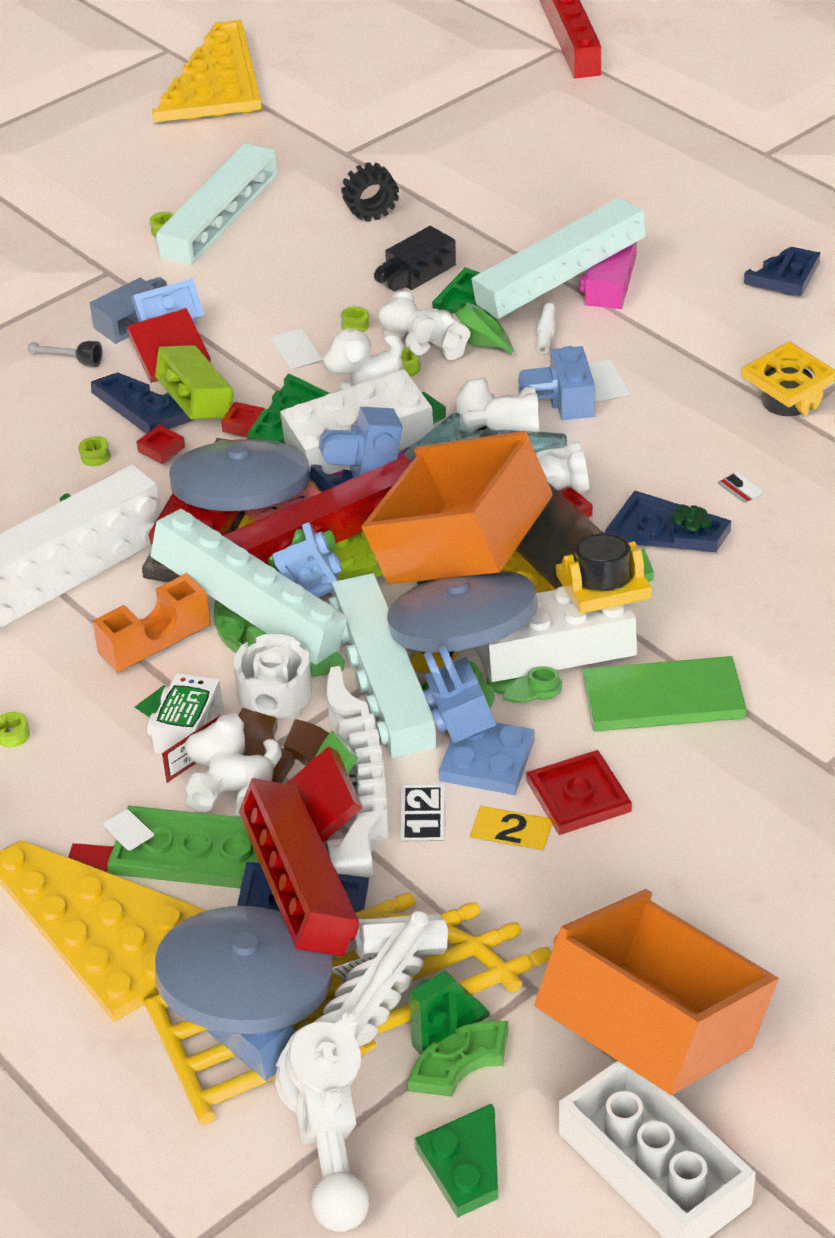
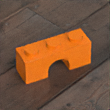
M187 573L155 589L157 596L156 605L151 613L143 619L139 620L125 605H122L92 620L98 653L117 673L211 625L207 593Z

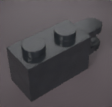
M430 225L386 249V262L377 267L373 277L380 284L387 281V287L395 292L404 287L413 290L456 266L455 239Z

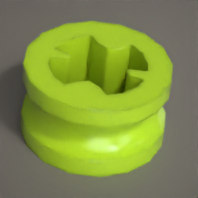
M158 212L150 217L151 234L156 237L158 230L174 214L171 212Z
M353 306L345 308L341 312L342 330L350 328L361 332L368 330V310Z
M403 347L401 354L403 369L411 377L418 374L421 370L420 355H415L407 347Z
M92 436L81 441L78 445V450L82 463L91 467L107 463L111 457L107 440L100 436Z
M6 712L0 715V745L14 748L26 743L30 737L26 717L19 712ZM15 727L13 732H9V728Z

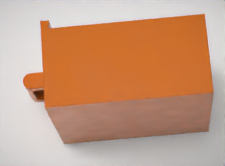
M527 431L417 446L414 449L415 459L361 526L387 584L499 573L553 496Z
M644 889L560 927L558 935L554 937V948L534 1006L669 1095H673L753 1047L779 978L650 900L653 893Z

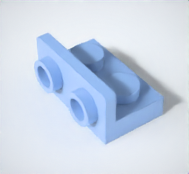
M193 278L131 296L139 322L187 308L195 325L197 324L196 318L204 315Z
M310 522L302 525L306 540L274 553L273 558L276 567L282 575L301 585L305 590L319 598L332 592V582L340 580L338 573L343 572L337 554L335 552L329 553L330 548L323 532L316 533Z

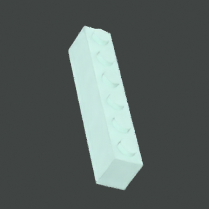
M244 143L158 230L156 242L159 246L160 258L192 266L277 176L275 150Z
M618 197L474 276L471 279L476 305L499 319L646 237L643 210Z
M182 509L156 521L150 555L152 558L179 576L187 573L209 596L265 633L294 637L300 641L301 648L305 650L306 647L309 652V659L315 665L334 652H339L347 616Z
M374 573L332 582L333 597L327 598V603L347 616L341 644L347 643L348 645L346 646V655L350 668H357L355 676L359 692H366L365 702L368 703L370 714H374L377 720L376 729L379 734V744L387 745L392 759L436 749L434 717L405 647L398 644L391 636L387 620L389 609Z

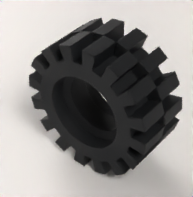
M370 162L365 163L364 169L361 165L356 166L358 171L354 173L351 170L348 173L350 180L344 178L342 182L345 187H341V192L346 205L352 214L360 220L364 218L365 221H371V216L375 220H379V214L381 213L387 216L389 214L387 209L393 210L396 206L393 201H398L399 199L397 194L399 187L387 168L381 167L379 163H374V166ZM372 185H380L378 192L368 199H361V195L366 188Z

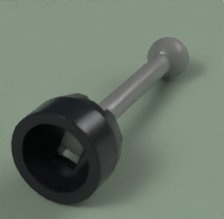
M99 341L81 342L76 349L40 346L36 342L28 345V351L32 355H36L39 352L76 355L80 363L91 367L99 366L103 355L102 345Z

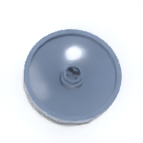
M261 439L227 440L197 447L177 458L169 470L170 487L178 499L195 507L218 511L252 510L282 503L303 491L310 479L309 462L304 453L284 443Z
M501 570L499 573L434 579L422 583L401 595L391 605L387 613V620L393 640L403 647L423 652H439L438 647L445 645L448 652L460 651L495 642L521 629L535 615L538 601L534 584L527 577L515 572Z
M229 906L207 910L191 916L177 924L165 935L156 953L155 981L158 992L164 1002L175 1013L191 1023L224 1033H265L283 1029L300 1022L318 1009L330 990L331 954L295 949L280 911L255 906Z

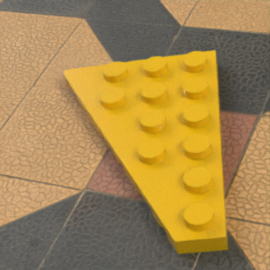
M242 19L214 23L211 32L204 37L203 46L196 48L190 56V61L182 67L183 73L181 76L174 78L167 88L168 91L161 96L160 105L157 109H152L153 122L177 119L194 120L198 117L211 115L220 117L228 113H251L254 110H262Z
M22 840L0 850V885L113 1022L143 1006L145 999L159 994L155 981V958L162 939L180 922L198 913L207 911Z

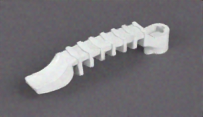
M336 666L331 667L327 680L329 720L332 729L341 735L358 756V760L354 765L357 782L356 793L363 809L356 814V820L345 838L327 840L328 854L337 874L373 878L371 852L382 839L389 838L382 751L379 745V734L376 729L374 714H370L367 702L355 698L346 690L341 668Z

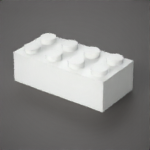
M405 369L302 404H297L280 411L284 442L304 453L309 462V472L311 465L317 464L322 465V470L330 475L350 468V465L327 464L319 449V440L327 430L351 431V426L357 425L360 406L394 408L403 426L399 450L434 439L432 407Z
M562 586L556 590L536 593L538 601L537 611L533 618L521 629L500 640L476 647L491 682L528 676L531 669L540 666L550 667L555 670L637 655L636 617L629 604L581 614Z
M619 1061L614 1062L559 1101V1135L664 1238H709L752 1205L756 1172L673 1095H669Z

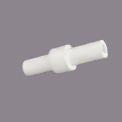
M551 303L543 306L542 316L538 320L536 335L538 337L536 351L542 355L549 352L550 340L555 335V306Z

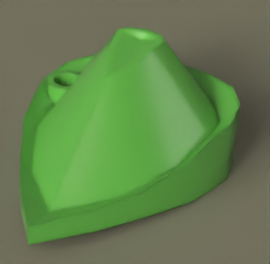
M466 303L464 307L456 311V317L471 332L467 342L474 346L501 347L512 355L514 349L500 323L489 313L470 303Z

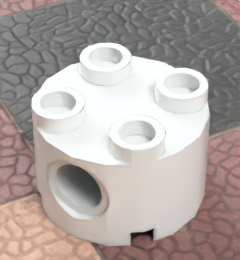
M265 634L256 637V643L249 647L247 642L240 646L234 656V672L237 697L241 707L273 716L277 719L282 718L286 721L297 719L301 715V709L307 705L312 697L310 659L306 647L304 650L300 647V641L294 637L282 634Z

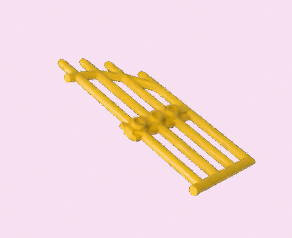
M411 892L403 893L396 896L394 900L388 899L355 914L358 916V919L412 916L396 912L408 910L416 904V901ZM470 902L459 906V909L454 908L441 914L442 918L446 919L448 929L447 942L454 946L447 948L444 954L430 955L423 958L424 966L412 978L415 981L474 956L488 970L459 981L466 990L473 995L501 983L509 993H514L523 984L517 975L532 970L533 966L539 967L547 963L550 959L551 951L549 947H541L532 950L528 955L525 953L504 962L491 948L502 944L503 941H510L522 933L519 923L510 922L500 926V929L495 928L478 936H473L454 927L461 924V921H469L481 913L478 903ZM356 950L344 954V957L338 956L332 959V968L358 960L360 956L356 954ZM333 971L327 997L311 1015L293 1024L294 1031L307 1024L314 1023L319 1017L325 1015L323 1009L331 1000L336 998L335 992L343 984L341 978ZM160 994L144 1000L145 1007L200 1124H208L214 1120L215 1113L211 1106L275 1079V1075H273L268 1081H265L253 1070H250L203 1090L196 1073L233 1058L236 1055L221 1043L188 1057L181 1041L208 1029L191 1023L188 1020L173 1025L166 1011L170 1007L164 1002ZM410 1003L391 1010L386 1022L377 1027L379 1029L377 1035L410 1022ZM374 1039L359 1047L361 1058L365 1057L366 1052L377 1048Z

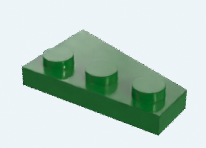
M288 373L284 378V386L280 391L276 390L273 394L271 405L268 409L262 411L248 431L247 439L270 440L286 444L284 442L280 411L330 393Z

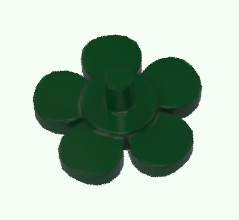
M684 504L678 505L675 512L671 515V520L675 524L684 525V528L689 531H698L699 528L707 529L712 525V519L706 517L707 511L696 505H691V507Z

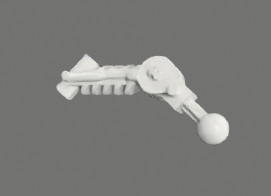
M416 911L412 916L359 919V929L354 939L356 954L360 956V959L376 953L379 954L375 959L361 963L351 969L346 977L348 981L335 992L336 998L331 1000L323 1009L325 1015L319 1017L314 1023L307 1024L290 1037L275 1065L278 1067L275 1072V1087L283 1103L290 1110L297 1113L301 1143H317L322 1179L317 1182L312 1192L311 1208L316 1220L328 1230L345 1232L356 1228L365 1220L369 1211V1192L364 1182L349 1172L344 1140L347 1139L356 1126L350 1085L361 1066V1051L359 1047L376 1037L379 1032L377 1027L386 1022L390 1016L389 1010L395 1007L402 998L400 993L409 988L413 982L412 976L416 975L424 966L422 959L413 956L415 952L420 956L445 953L448 948V929L446 919L444 920L441 914L426 915L422 911Z

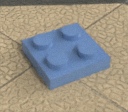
M496 723V726L459 742L453 743L451 739L439 769V781L516 795L534 743V729Z

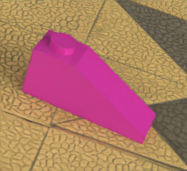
M637 242L588 269L587 274H582L580 292L585 293V306L623 308L637 258Z

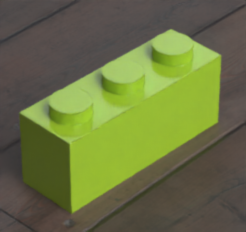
M196 346L159 347L155 377L190 419L224 418L229 410V405L233 403V389Z

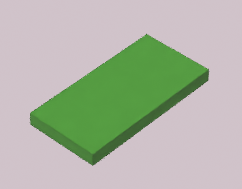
M732 656L583 669V682L593 732L746 718L747 708Z
M128 805L127 809L152 831L154 836L130 851L116 840L107 866L109 873L113 875L241 889L246 862H260L241 817Z

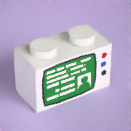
M180 673L175 674L170 686L165 687L162 692L161 705L157 713H152L148 721L147 731L148 735L152 736L154 753L162 754L219 716L223 708L219 680Z

